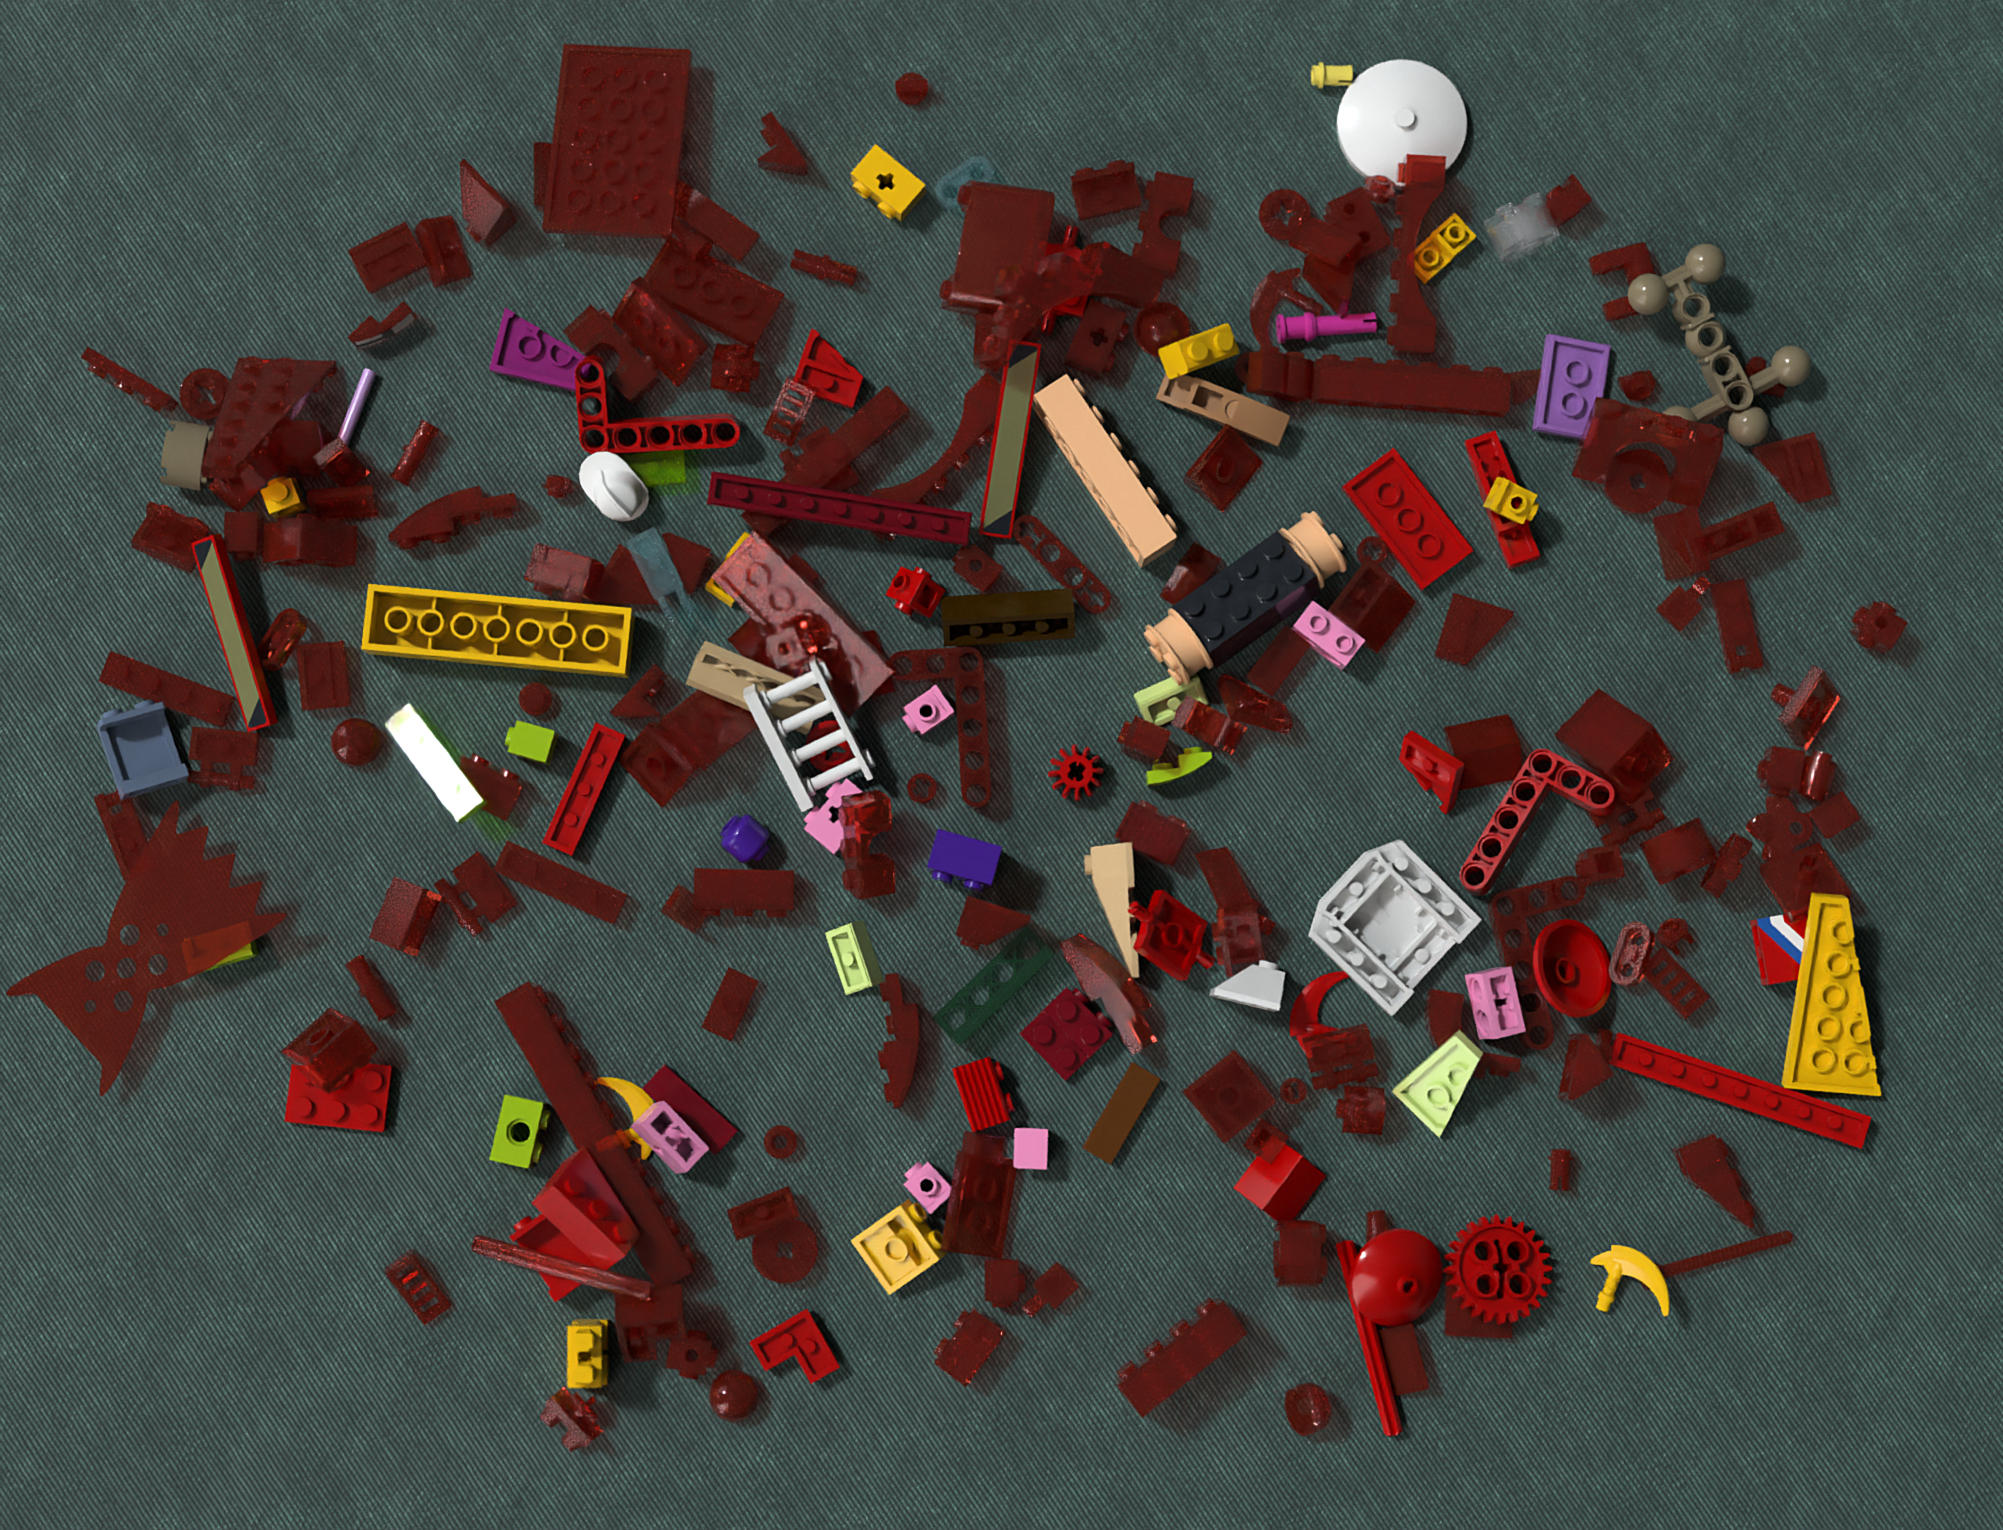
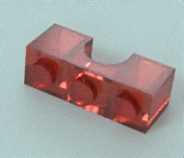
M1156 171L1154 181L1147 180L1144 199L1150 200L1148 212L1141 211L1137 230L1143 231L1141 243H1134L1131 257L1132 262H1137L1136 273L1173 280L1181 241L1164 236L1160 231L1159 223L1168 216L1186 218L1194 183L1193 178Z
M590 305L563 330V333L584 356L595 355L602 350H612L619 355L620 361L617 369L607 378L611 385L634 407L661 381L657 373L660 367L648 354L642 358L634 349L638 344L627 332L624 331L622 334H619L612 326L615 320L606 310L601 308L597 311Z
M879 790L841 796L842 807L839 808L838 817L843 827L844 837L840 841L841 853L845 859V871L842 872L844 888L858 900L896 893L894 861L882 852L869 854V844L872 838L878 833L892 830L891 798Z

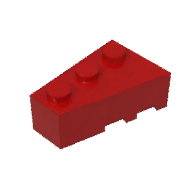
M585 1146L562 1162L532 1201V1204L603 1272L625 1257L641 1235Z

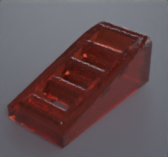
M790 374L780 391L763 434L793 447L820 388ZM790 390L806 397L805 402L789 395ZM785 401L801 408L800 413L784 406ZM782 412L797 419L795 424L779 417V413ZM775 422L792 430L790 436L774 429Z
M1664 948L1657 951L1637 969L1680 1019H1686L1710 998ZM1662 961H1665L1667 966L1654 976L1651 971ZM1673 971L1676 976L1663 986L1660 981ZM1682 981L1686 986L1673 996L1670 991ZM1692 992L1695 996L1683 1006L1679 1001Z
M412 1249L385 1267L386 1276L424 1326L452 1306ZM409 1264L413 1265L414 1268L402 1277L398 1276L397 1273ZM420 1275L422 1277L420 1281L409 1289L405 1286L416 1276ZM428 1285L431 1290L415 1300L413 1295ZM436 1296L439 1301L423 1311L421 1306Z

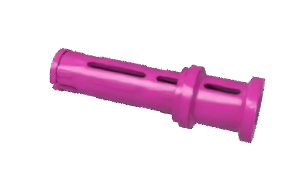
M1310 312L1296 317H1284L1283 314H1278L1276 317L1278 343H1285L1286 340L1305 339L1308 342L1315 339L1316 336L1376 333L1377 322H1373L1376 319L1375 312L1314 317V314Z

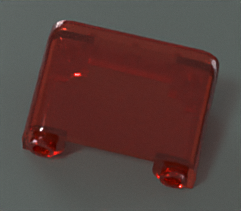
M969 180L965 185H961L957 196V204L961 205V211L965 212L954 273L948 280L944 279L940 287L939 298L943 299L941 309L1012 327L1027 321L1032 316L1037 300L1053 215L1054 193L1040 189Z

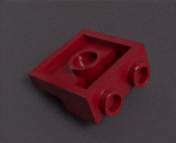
M1066 987L1019 1033L1064 1081L1113 1035L1108 1030L1113 1026L1111 1022L1100 1011L1094 1015L1086 1007L1090 1001L1076 987L1072 991Z

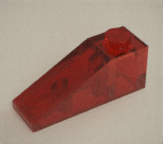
M1771 501L1685 535L1683 538L1693 564L1697 567L1783 533L1785 529L1774 501Z

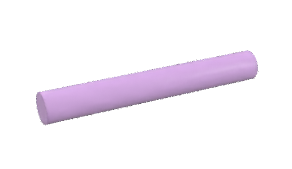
M364 368L329 457L330 460L341 464L376 377L377 373Z

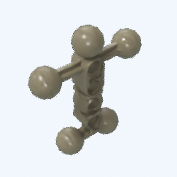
M1702 243L1696 245L1687 254L1684 265L1661 277L1650 273L1639 275L1632 281L1627 293L1629 304L1635 311L1643 315H1652L1661 311L1668 301L1669 294L1673 293L1676 299L1672 309L1673 315L1677 321L1683 324L1680 328L1681 330H1686V347L1692 354L1699 357L1696 360L1698 363H1702V374L1713 397L1690 409L1685 406L1675 405L1668 407L1661 413L1657 422L1658 435L1666 444L1674 447L1687 445L1696 436L1699 425L1726 411H1733L1728 422L1729 434L1741 445L1752 446L1758 444L1766 437L1770 424L1768 415L1756 405H1750L1753 397L1779 383L1791 387L1800 385L1809 377L1812 369L1811 356L1799 346L1788 345L1780 348L1773 355L1769 367L1748 378L1746 377L1736 356L1729 352L1732 349L1731 346L1725 345L1727 339L1725 328L1719 321L1712 318L1715 314L1710 312L1709 300L1703 294L1695 293L1690 284L1694 281L1698 284L1709 285L1715 283L1724 274L1726 268L1725 254L1713 244ZM1689 300H1692L1697 306V312L1694 317L1689 316L1685 309L1686 303ZM1703 329H1706L1711 334V342L1708 346L1703 345L1700 340V334ZM1718 358L1722 359L1726 366L1725 372L1722 375L1717 374L1714 368ZM1733 387L1740 394V399L1736 405L1729 399V392Z

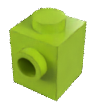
M517 720L515 727L510 726L507 732L505 745L509 746L508 752L511 755L550 765L559 734L554 730Z

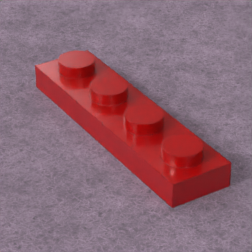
M595 722L542 841L543 844L574 857L626 740V735Z

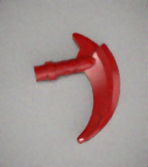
M1344 971L1332 972L1316 978L1300 992L1295 1000L1289 1022L1290 1036H1296L1299 1045L1307 1056H1312L1311 1042L1319 1036L1337 1041L1341 1045L1348 1044L1354 1046L1357 1033L1350 1032L1342 1027L1337 1029L1332 1026L1322 1025L1318 1023L1317 1018L1318 1008L1325 993L1334 984L1349 977Z

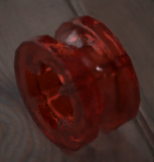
M1366 537L1357 547V559L1366 567H1376L1385 559L1387 546L1379 537ZM1371 543L1373 548L1379 547L1380 553L1378 552L1376 555L1378 559L1373 560L1371 556H1364L1363 551L1367 549L1366 544Z
M926 773L914 775L907 784V792L914 802L921 804L930 802L936 794L935 780ZM922 779L923 783L928 781L931 784L927 789L928 796L921 797V793H919V796L913 793V790L916 789L915 782Z

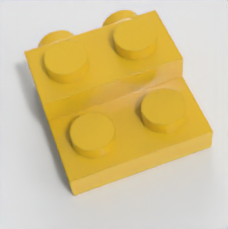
M907 1199L851 1240L889 1295L947 1254V1251L944 1249L946 1247V1240L943 1235L937 1230L932 1231L925 1222L927 1214L924 1208L919 1203L915 1202L912 1204L910 1199Z

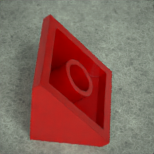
M1273 1135L1233 1188L1286 1229L1326 1176L1302 1155Z

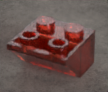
M1367 558L1328 609V612L1365 639L1363 645L1377 655L1416 601L1394 577Z

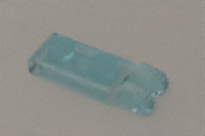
M652 527L625 541L654 600L658 601L668 622L671 623L676 620L673 608L669 605L665 596L675 591L683 609L687 613L694 611L693 605L683 588L685 585L657 529Z

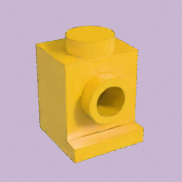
M286 477L275 478L267 483L268 487L260 490L269 514L276 520L307 509L295 477L286 479Z
M1497 477L1483 507L1523 525L1526 519L1529 521L1533 519L1538 510L1539 503L1535 502L1537 494L1505 478ZM1518 496L1521 502L1518 508L1514 509L1511 506V500Z

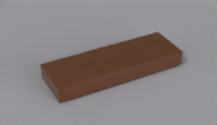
M1131 1062L1082 1148L1111 1165L1159 1083L1160 1078Z

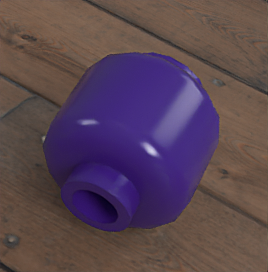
M736 814L720 832L722 847L740 863H747L752 859L758 862L770 848L766 844L769 839V831L749 814L742 815L741 817Z

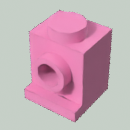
M934 685L930 690L903 707L906 715L902 719L912 733L919 731L923 737L954 716L955 711L937 685ZM923 706L932 708L933 713L930 717L921 716L920 709Z
M918 1161L904 1174L908 1180L903 1185L930 1214L955 1192L953 1187L929 1161L924 1165ZM924 1179H930L933 1182V1189L929 1192L923 1191L920 1187L921 1181Z

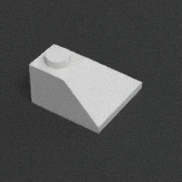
M1260 960L1258 966L1250 965L1211 989L1209 996L1272 1012L1279 1011L1285 972L1278 971V964Z

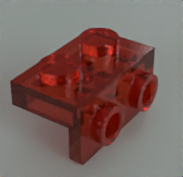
M1117 160L1107 164V168L1095 171L1093 167L1083 168L1076 171L1074 176H1071L1070 188L1079 221L1142 207L1134 162L1126 163L1125 160Z
M150 501L146 506V518L131 540V548L192 573L197 562L191 543L208 537L209 526L198 518H189L175 512L167 505H158Z
M472 753L470 759L462 755L459 760L461 764L447 793L508 821L525 787L517 782L520 776L505 768H502L500 773L488 768L490 761Z
M1256 903L1216 908L1218 922H1212V933L1214 942L1221 943V946H1216L1218 966H1225L1226 977H1233L1232 964L1265 960Z

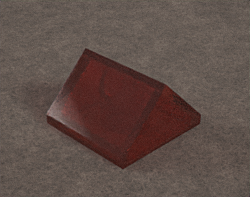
M1225 424L1185 474L1183 483L1223 513L1263 462L1230 425Z
M1508 714L1444 727L1449 754L1464 763L1458 791L1515 780L1522 768L1521 745Z
M1570 1034L1557 1099L1576 1100L1614 1075L1588 1034Z

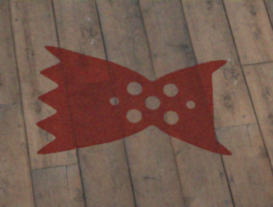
M178 800L170 806L125 882L109 923L105 944L103 946L83 949L23 978L6 992L8 996L36 994L101 1063L100 1097L105 1095L110 1089L124 1064L142 1021L149 991L177 984L208 970L271 930L287 916L286 913L255 915V907L262 886L261 881L235 888L229 887L235 860L234 853L210 860H203V851L209 830L208 826L185 833H176L179 814ZM162 923L169 927V932L165 936H160L157 933V927ZM129 924L135 925L140 933L139 940L134 945H126L120 938L122 928ZM156 954L165 956L168 962L166 971L160 975H154L148 968L150 958ZM126 957L133 959L136 963L135 974L127 979L122 978L117 973V964ZM92 961L101 962L105 968L103 978L97 982L90 981L85 973L87 965ZM120 991H127L133 997L132 1007L125 1012L118 1011L113 1003L115 995ZM88 1000H93L96 1003V1009L91 1013L87 1012L84 1008Z

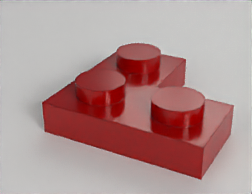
M808 1308L749 1342L765 1372L793 1355L797 1358L811 1384L840 1367L839 1362Z

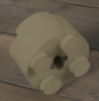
M171 419L169 424L174 431L167 430L161 459V467L167 468V477L160 476L161 484L202 491L204 486L211 487L214 468H211L209 459L210 454H217L219 436H216L212 426Z

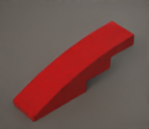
M1496 431L1464 441L1483 503H1485L1497 477L1505 478L1517 484ZM1518 496L1511 500V506L1514 509H1517L1521 502ZM1485 508L1508 570L1540 558V553L1528 526L1529 520L1526 519L1523 525L1518 524Z

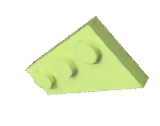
M1458 1030L1399 1082L1392 1092L1440 1138L1483 1052Z

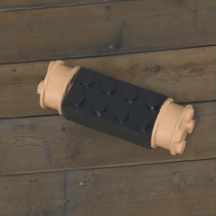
M1316 512L1302 513L1300 522L1288 530L1281 528L1173 605L1167 611L1168 617L1154 627L1149 624L1145 626L1146 631L1143 635L1151 645L1149 647L1150 652L1159 663L1163 661L1170 668L1167 670L1169 675L1178 686L1183 683L1189 685L1191 683L1190 677L1204 667L1208 669L1214 667L1217 669L1321 594L1320 589L1325 586L1324 580L1337 571L1344 573L1347 570L1346 565L1348 562L1341 552L1344 550L1341 541L1333 533L1328 535L1324 530L1323 521Z

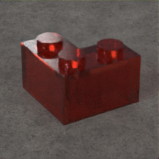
M300 513L297 514V518L278 517V522L264 524L263 563L287 567L307 564L331 568L355 566L357 527L344 525V519L325 518L324 521L317 520V515Z
M664 1284L658 1287L629 1288L627 1290L614 1291L615 1327L624 1364L658 1360L657 1340L687 1337L686 1302L682 1284Z

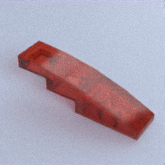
M659 166L639 191L641 195L690 231L693 230L713 246H718L740 263L760 239V234Z

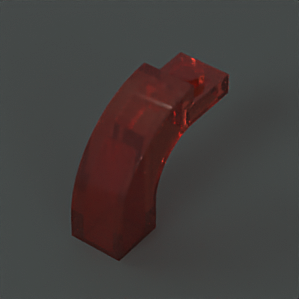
M1428 989L1425 1002V1024L1429 1039L1435 1050L1458 1030L1463 1033L1461 1013L1464 994ZM1483 1052L1472 1078L1484 1079L1486 1067L1490 1068L1489 1074L1509 1078L1510 1072H1519L1521 1059Z

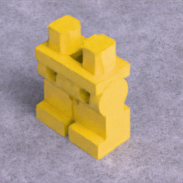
M575 1319L572 1325L568 1326V1388H602L603 1385H608V1354H603V1350H608V1319Z

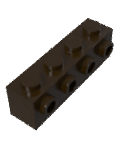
M1072 588L941 597L944 647L1075 638V612Z

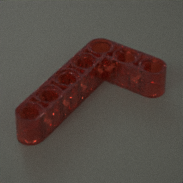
M973 647L904 650L894 653L889 659L888 670L891 678L898 683L955 681L961 796L968 808L973 810L983 809L988 805L991 798L984 664L981 653ZM967 655L975 657L978 661L976 669L970 672L962 670L959 666L961 658ZM934 657L940 658L945 662V668L937 674L931 673L926 667L927 662ZM905 659L910 661L912 664L911 672L907 675L897 674L894 671V665L898 660ZM967 688H974L979 692L980 698L974 704H967L961 699L962 692ZM971 720L980 723L982 731L978 736L969 737L963 732L964 724ZM971 753H978L983 757L984 764L981 768L972 770L966 766L965 758ZM975 785L981 786L986 792L984 800L978 803L970 801L967 797L968 789Z
M1565 876L1503 891L1493 895L1487 904V911L1501 966H1511L1513 972L1514 965L1517 962H1522L1528 968V975L1524 980H1519L1514 976V981L1526 1030L1519 1033L1522 1044L1530 1050H1544L1548 1048L1554 1040V1029L1546 998L1542 994L1535 978L1533 969L1534 951L1525 917L1580 903L1585 896V885L1575 876ZM1564 882L1572 884L1575 888L1576 894L1572 900H1566L1561 895L1560 889ZM1532 890L1539 891L1544 897L1543 905L1540 908H1535L1529 903L1528 897ZM1500 898L1508 899L1512 905L1511 913L1508 916L1501 915L1497 910L1496 904ZM1508 930H1514L1520 936V943L1516 948L1509 947L1505 942V934ZM1525 994L1532 995L1536 1000V1008L1533 1012H1526L1521 1006V1000ZM1534 1026H1538L1544 1031V1040L1539 1045L1534 1044L1529 1038L1530 1030Z

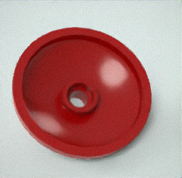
M1562 919L1547 925L1540 932L1533 952L1534 974L1542 994L1556 1010L1569 1017L1582 1018L1598 1012L1608 999L1612 983L1610 961L1602 942L1589 927L1576 920Z
M1397 1228L1382 1232L1368 1241L1354 1260L1349 1279L1352 1300L1360 1313L1376 1324L1399 1326L1409 1323L1421 1316L1437 1297L1443 1277L1442 1260L1435 1245L1417 1231ZM1409 1281L1408 1286L1403 1289L1404 1284Z

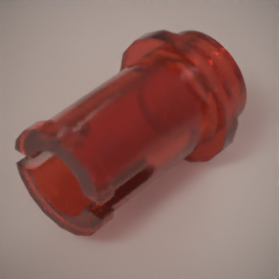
M1551 1149V1155H1547V1159L1550 1160L1549 1189L1558 1190L1559 1176H1561V1191L1571 1190L1570 1164L1574 1160V1156H1571L1570 1149Z

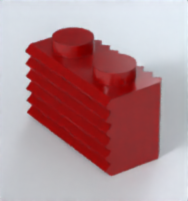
M989 1056L952 1069L972 1132L1010 1120L1008 1113L1014 1112L1009 1092L1002 1094L998 1083L1004 1080L999 1061L992 1063Z

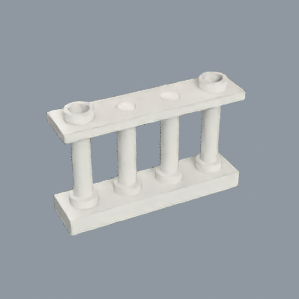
M815 655L809 657V665L812 671L768 692L765 690L759 692L756 684L743 689V697L801 812L814 807L812 796L816 795L817 790L861 769L867 781L873 779L871 768L876 766L869 749L862 750L828 682L833 678L824 661L819 663ZM819 683L827 700L783 721H780V719L773 720L769 709L773 708L772 704ZM828 713H834L841 729L797 750L794 748L788 749L784 741L788 732ZM848 741L855 758L811 779L809 777H802L798 767L802 766L801 762Z

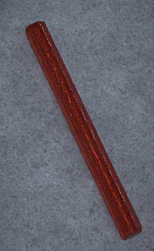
M476 1235L471 1245V1250L480 1255L644 1301H650L653 1296L654 1285L644 1280L482 1235Z

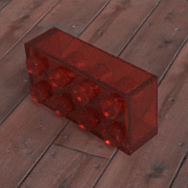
M1210 1297L1204 1300L1194 1309L1197 1314L1188 1322L1184 1318L1179 1320L1169 1328L1168 1331L1171 1333L1169 1337L1162 1342L1158 1339L1154 1340L1142 1350L1145 1355L1136 1363L1129 1360L1116 1371L1119 1376L1114 1380L1117 1387L1141 1418L1248 1334L1219 1297L1214 1301Z

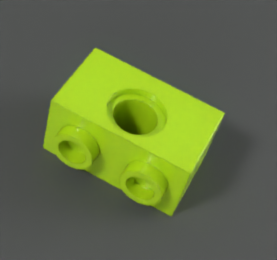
M505 1094L489 1160L528 1169L533 1168L534 1162L539 1163L543 1151V1143H538L541 1130H547L551 1111L546 1110L547 1103ZM520 1122L527 1124L530 1128V1136L524 1142L517 1140L514 1136V1128Z

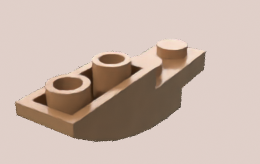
M1165 374L1156 399L1162 403L1211 420L1223 427L1280 447L1291 419L1290 415L1197 377L1193 378L1187 375L1170 380L1167 374Z

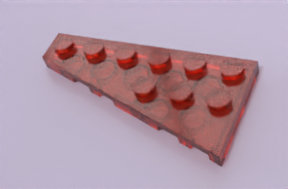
M255 356L238 358L201 465L202 477L237 479L257 458L256 451L262 445L268 446L273 441V433L277 429L283 430L307 405L306 398L312 392L318 393L323 388V380L326 377L332 378L337 373L336 361L293 360L288 357L278 359H260Z

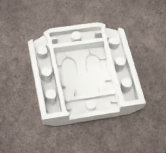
M1395 840L1364 852L1319 900L1308 936L1388 1015L1393 1016L1413 995L1414 991L1412 989L1455 943L1460 944L1482 919L1402 840Z

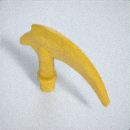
M600 1077L597 1079L599 1084L612 1088L625 1099L631 1109L634 1122L654 1103L644 1090L632 1082L612 1077ZM632 1128L618 1132L615 1135H605L604 1138L595 1141L599 1153L615 1150L616 1147L632 1141L641 1145V1158L643 1160H646L652 1152L651 1147Z
M1611 1245V1251L1601 1253L1591 1259V1264L1604 1265L1609 1274L1603 1289L1599 1292V1299L1596 1304L1597 1309L1604 1312L1609 1311L1611 1304L1614 1303L1616 1298L1614 1293L1618 1288L1622 1275H1628L1642 1281L1652 1290L1658 1299L1663 1316L1670 1314V1295L1667 1283L1659 1268L1649 1257L1627 1246Z

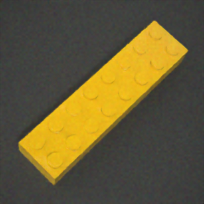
M368 584L361 649L367 654L629 678L635 612L632 608Z

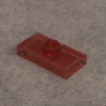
M1285 625L1245 678L1272 697L1311 644Z
M728 967L701 1028L732 1041L759 981Z

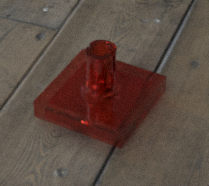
M1812 665L1797 690L1778 683L1771 693V700L1785 707L1777 720L1793 743L1804 750L1808 749L1841 698V695L1825 671Z
M1820 843L1760 865L1759 873L1790 923L1808 917L1812 893L1844 895L1848 898V901L1851 899V891Z

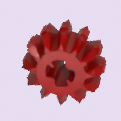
M1072 745V756L1070 757L1066 750L1062 748L1059 750V754L1064 761L1061 762L1055 758L1051 759L1050 764L1060 770L1049 771L1048 777L1060 778V780L1052 785V789L1057 790L1064 785L1066 788L1062 793V798L1066 799L1070 790H1073L1075 801H1080V790L1082 789L1088 797L1093 796V791L1088 784L1098 788L1101 787L1102 782L1092 776L1104 774V769L1092 768L1093 765L1100 761V757L1097 755L1088 760L1087 757L1091 750L1089 747H1086L1082 756L1078 755L1077 745ZM1076 765V769L1078 766H1081L1084 769L1081 775L1082 780L1076 781V777H1074V780H1071L1068 777L1071 771L1070 766Z

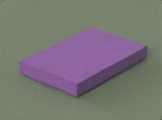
M1553 334L1546 335L1532 431L1589 442H1596L1598 440L1611 350L1610 345Z

